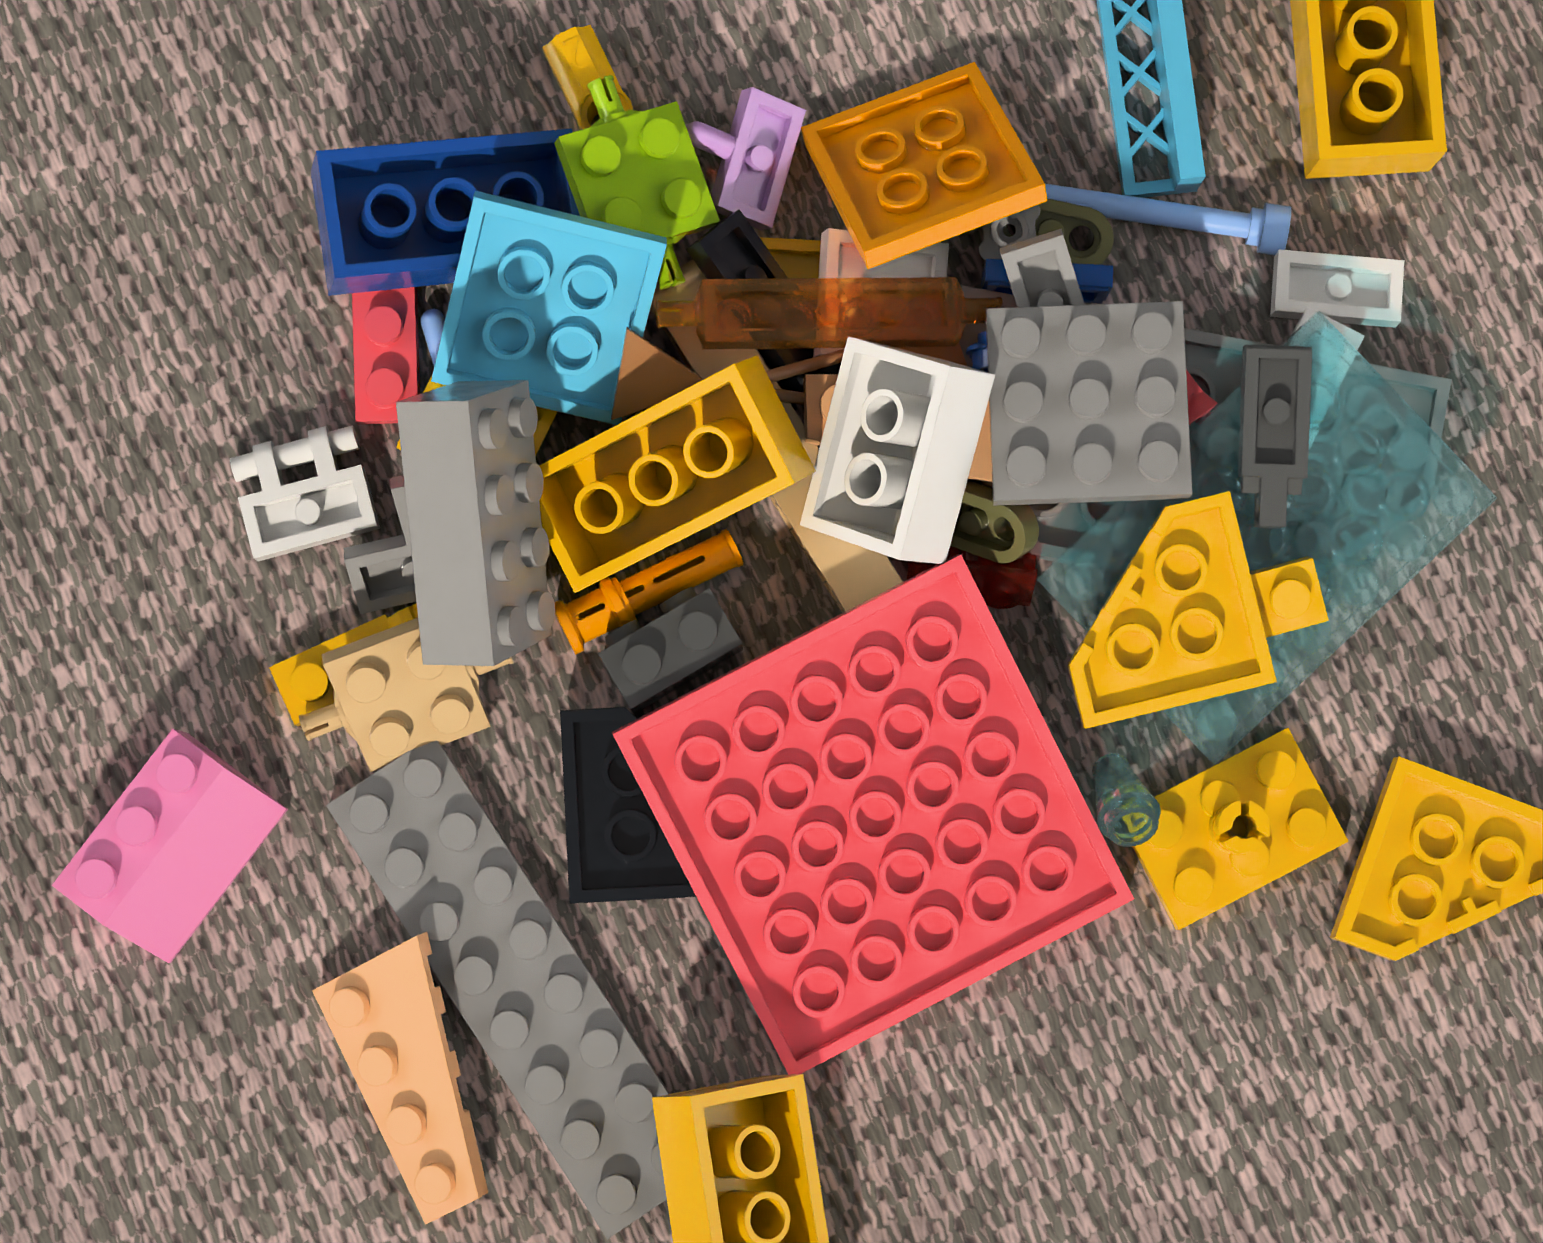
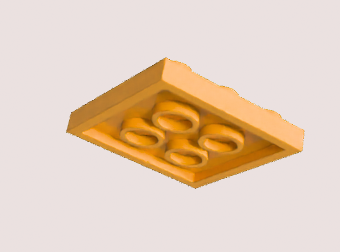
M975 62L801 127L805 146L867 269L1047 201L1046 187L1042 177Z

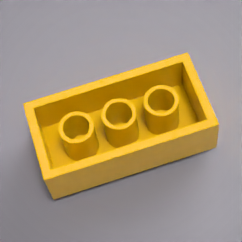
M1290 0L1305 179L1429 172L1447 152L1434 0Z
M758 355L732 364L539 465L544 482L542 496L539 499L542 528L545 529L549 538V544L574 593L800 481L816 472Z
M804 1074L759 1076L652 1097L673 1243H829Z

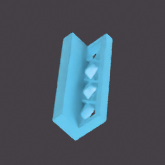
M1096 0L1122 195L1145 198L1197 192L1206 175L1182 0H1136L1131 7L1123 0ZM1145 2L1147 3L1149 20L1138 13V10ZM1112 7L1123 15L1116 26L1114 25ZM1130 21L1150 35L1153 50L1139 67L1121 54L1117 47L1116 38ZM1153 61L1155 63L1157 80L1145 72ZM1120 67L1131 75L1124 86L1122 85ZM1137 81L1159 96L1161 110L1148 127L1127 113L1124 98ZM1161 121L1163 123L1165 141L1153 132ZM1128 127L1140 136L1132 147L1130 146ZM1145 141L1167 156L1170 179L1135 183L1132 158Z

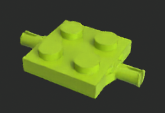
M604 76L602 80L598 78L587 84L600 119L589 128L559 136L554 142L581 217L666 237L667 246L658 277L660 290H665L671 286L675 287L684 283L686 279L682 274L673 246L687 235L713 228L720 220L678 102L675 101L645 111H624L613 76Z

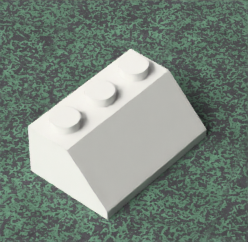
M848 336L814 467L816 472L812 475L800 525L898 560L936 564L945 563L995 374L947 360Z

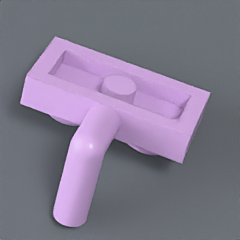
M750 87L741 91L729 133L699 121L685 124L694 148L722 158L711 193L717 213L728 216L740 209L752 227L759 230L773 227L805 116V109Z

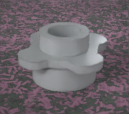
M1039 205L983 225L984 240L979 245L981 257L984 260L1001 259L1000 248L1036 237L1035 220L1040 215ZM1007 224L1014 225L1016 229L1015 234L1011 237L1006 236L1003 232V228Z

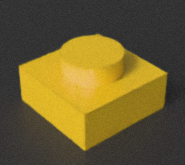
M1306 556L1250 571L1266 638L1329 621L1312 557Z

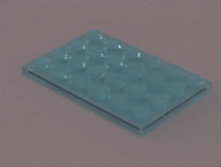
M1320 311L1315 312L1280 345L1312 347L1308 478L1303 479L1301 495H1287L1285 528L1254 527L1255 494L1241 493V477H1238L1240 383L1189 432L1192 496L1190 499L1115 502L1036 578L1066 612L1088 632L1162 508L1227 491L1231 493L1250 571L1306 556L1313 558L1329 621L1266 638L1277 682L1161 710L1214 765L1497 499L1490 489Z

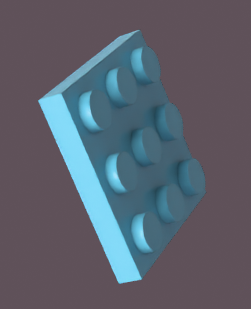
M475 191L431 382L449 385L458 381L528 380L530 398L537 407L614 425L620 424L622 417L611 420L626 327L643 337L667 246L666 237Z

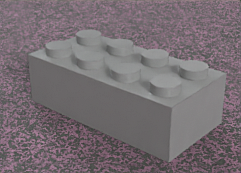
M528 380L458 381L396 402L423 665L495 666L552 635L551 627L555 618V603L551 593L548 592L545 566L549 556V538L545 529L542 528L539 501L542 496L544 482L542 470L536 463L533 436L537 428L538 416L536 405L530 398Z

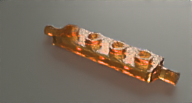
M956 277L702 279L695 300H657L656 325L657 328L695 327L697 336L702 344V350L845 348L848 336L891 347H955L962 338L966 324L986 323V309L1001 308L1003 300L1001 297L965 298Z

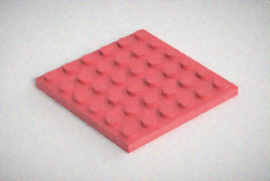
M961 554L950 557L945 563L937 564L612 732L788 1075L806 1072L1134 900Z

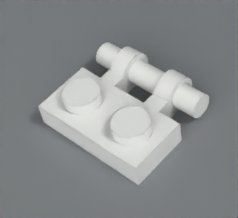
M353 425L329 431L327 426L308 431L307 438L274 446L272 441L252 446L253 452L230 458V465L236 482L259 476L262 487L260 492L238 497L253 559L262 561L380 529L365 468L362 465L342 470L338 468L336 455L360 449ZM310 462L315 463L318 476L284 485L282 470Z

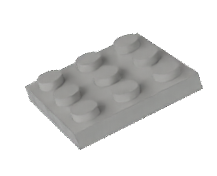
M1183 301L986 309L988 373L995 374L989 397L993 506L1190 499L1192 496Z

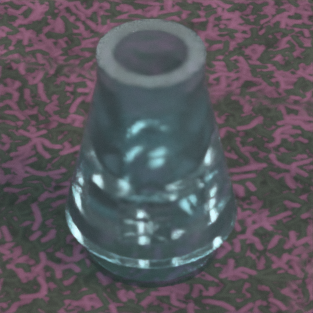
M1121 754L1102 756L1092 767V775L1095 780L1098 828L1104 836L1110 838L1113 843L1119 846L1132 847L1148 841L1156 833L1161 814L1160 805L1131 769L1125 756Z

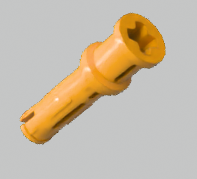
M724 529L719 534L680 553L669 556L665 560L626 579L618 581L616 576L611 579L608 576L599 581L598 589L566 604L560 600L554 602L555 615L576 655L584 651V643L635 620V615L668 600L689 587H695L732 568H738L744 563L732 536L727 529Z

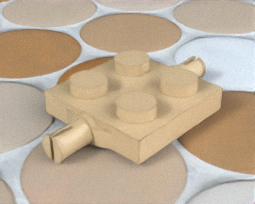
M418 618L323 653V666L334 689V703L307 714L299 715V721L308 741L344 727L346 732L357 741L370 772L385 767L404 753L437 740L440 745H444L491 727L489 717L479 695L478 676L505 665L513 664L514 662L512 657L495 666L423 665Z

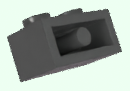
M689 587L660 605L664 613L661 617L644 627L635 619L614 630L604 638L609 647L599 652L598 655L633 714L743 650V643L710 588L697 595L694 588Z

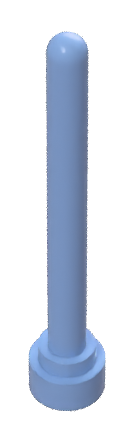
M1045 183L1048 199L1093 208L1102 213L1106 218L1245 238V245L1257 246V253L1276 255L1279 249L1285 250L1291 221V206L1265 203L1263 209L1252 207L1250 213Z

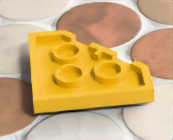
M1230 491L1162 508L1068 663L1084 729L1277 682Z
M1400 756L1394 757L1330 938L1385 959L1396 961L1449 934H1455L1502 912L1501 910L1529 897L1542 894L1543 810Z

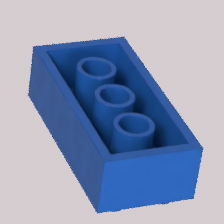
M572 128L316 151L311 168V178L328 296L454 283L475 191L580 216L554 144L559 136L572 133Z

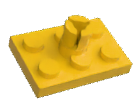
M1285 728L1116 816L1176 930L1194 923L1349 842L1289 728Z

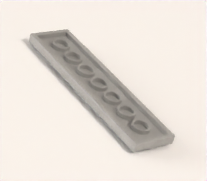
M436 740L410 750L328 803L326 807L411 938L424 932L428 933L432 954L427 957L431 969L605 1237L609 1239L667 1200L652 1097L670 1093L444 747Z

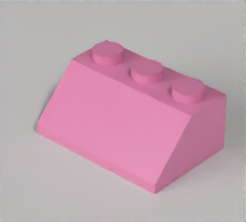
M172 729L51 886L102 925L165 962L171 963L288 809L189 733Z

